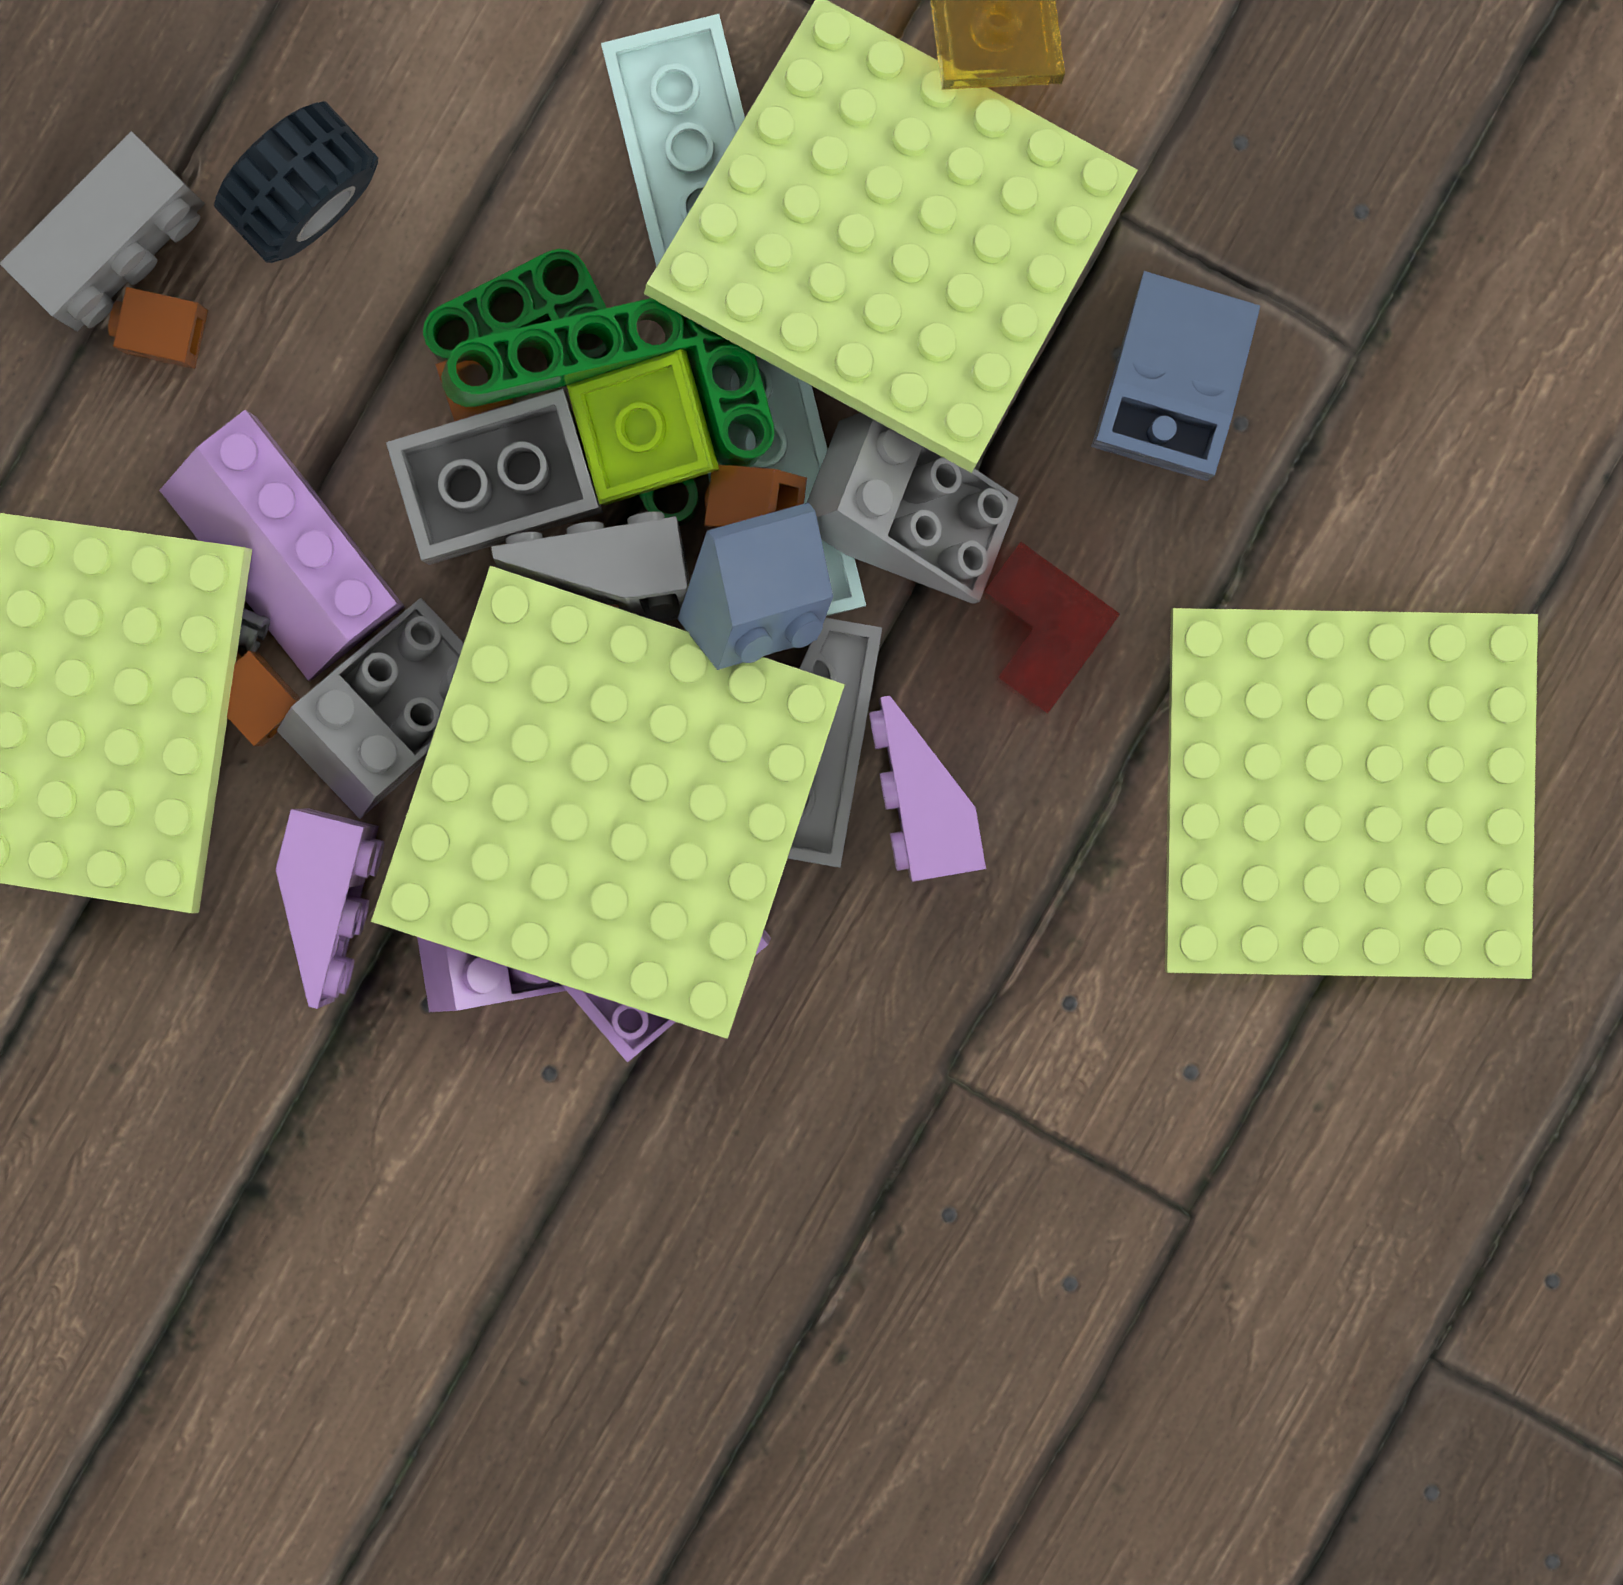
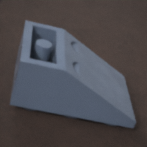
M1144 271L1091 447L1204 481H1208L1215 476L1236 405L1260 305Z

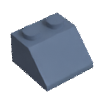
M809 502L707 530L678 620L717 670L743 662L752 663L763 656L792 647L802 648L818 639L833 599V593L816 511Z

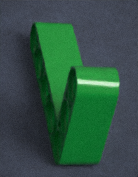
M555 249L547 251L438 306L429 313L425 320L423 336L426 345L439 360L446 361L452 350H445L440 347L438 334L441 327L449 321L459 320L468 324V339H473L607 307L581 258L570 250ZM559 266H570L579 275L575 289L565 295H555L546 288L547 276L554 268ZM515 293L521 296L524 301L520 317L508 323L499 322L494 319L492 307L495 300L502 294ZM604 342L591 350L579 348L585 356L592 359L602 358L607 355ZM693 478L678 482L684 485L689 493L688 503L685 508L674 514L664 513L665 518L676 516L679 526L685 525L693 519L699 509L700 497ZM658 489L639 495L648 512H662L655 505V494Z
M652 298L468 339L459 343L451 351L441 375L442 387L447 397L458 405L477 407L567 386L681 349L687 351L715 456L721 465L744 467L754 465L770 448L775 436L774 423L755 354L705 329L700 324ZM642 320L657 322L665 333V343L660 345L646 343L637 332V322ZM586 333L597 335L603 340L607 355L598 359L585 356L577 345V336ZM524 347L539 349L545 355L548 368L542 372L525 370L517 359V351ZM463 361H475L485 368L488 374V382L481 386L467 385L460 380L456 372V366ZM717 365H725L732 368L739 378V389L727 391L720 388L712 377V368ZM732 424L747 426L755 436V448L752 450H742L733 445L728 435L729 426Z

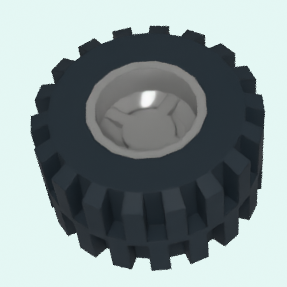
M316 102L302 107L280 120L246 150L222 181L215 197L214 207L266 263H274L299 253L328 231L366 190L373 178L379 158L327 102Z

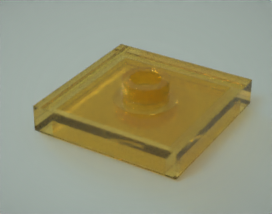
M931 0L942 90L1062 84L1065 69L1056 0Z

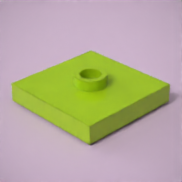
M679 349L567 385L599 504H611L719 470L687 351Z

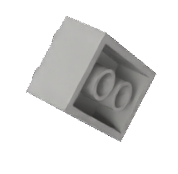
M131 131L0 262V265L52 317L77 332L84 325L92 328L109 314L114 304L111 298L127 282L135 285L151 272L158 261L154 255L170 238L174 242H178L193 230L200 220V215L197 211L205 203Z
M564 389L386 442L421 561L428 565L504 543L507 537L517 533L541 532L603 513L597 498L570 400Z

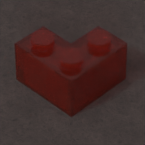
M1020 542L982 595L1030 630L995 680L1041 714H1048L1119 617L1120 613L1024 543Z

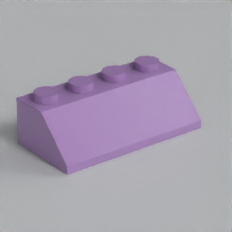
M247 410L242 411L196 447L159 490L199 541L252 549L245 600L256 614L264 615L270 619L268 630L308 681L313 680L405 607L259 419Z

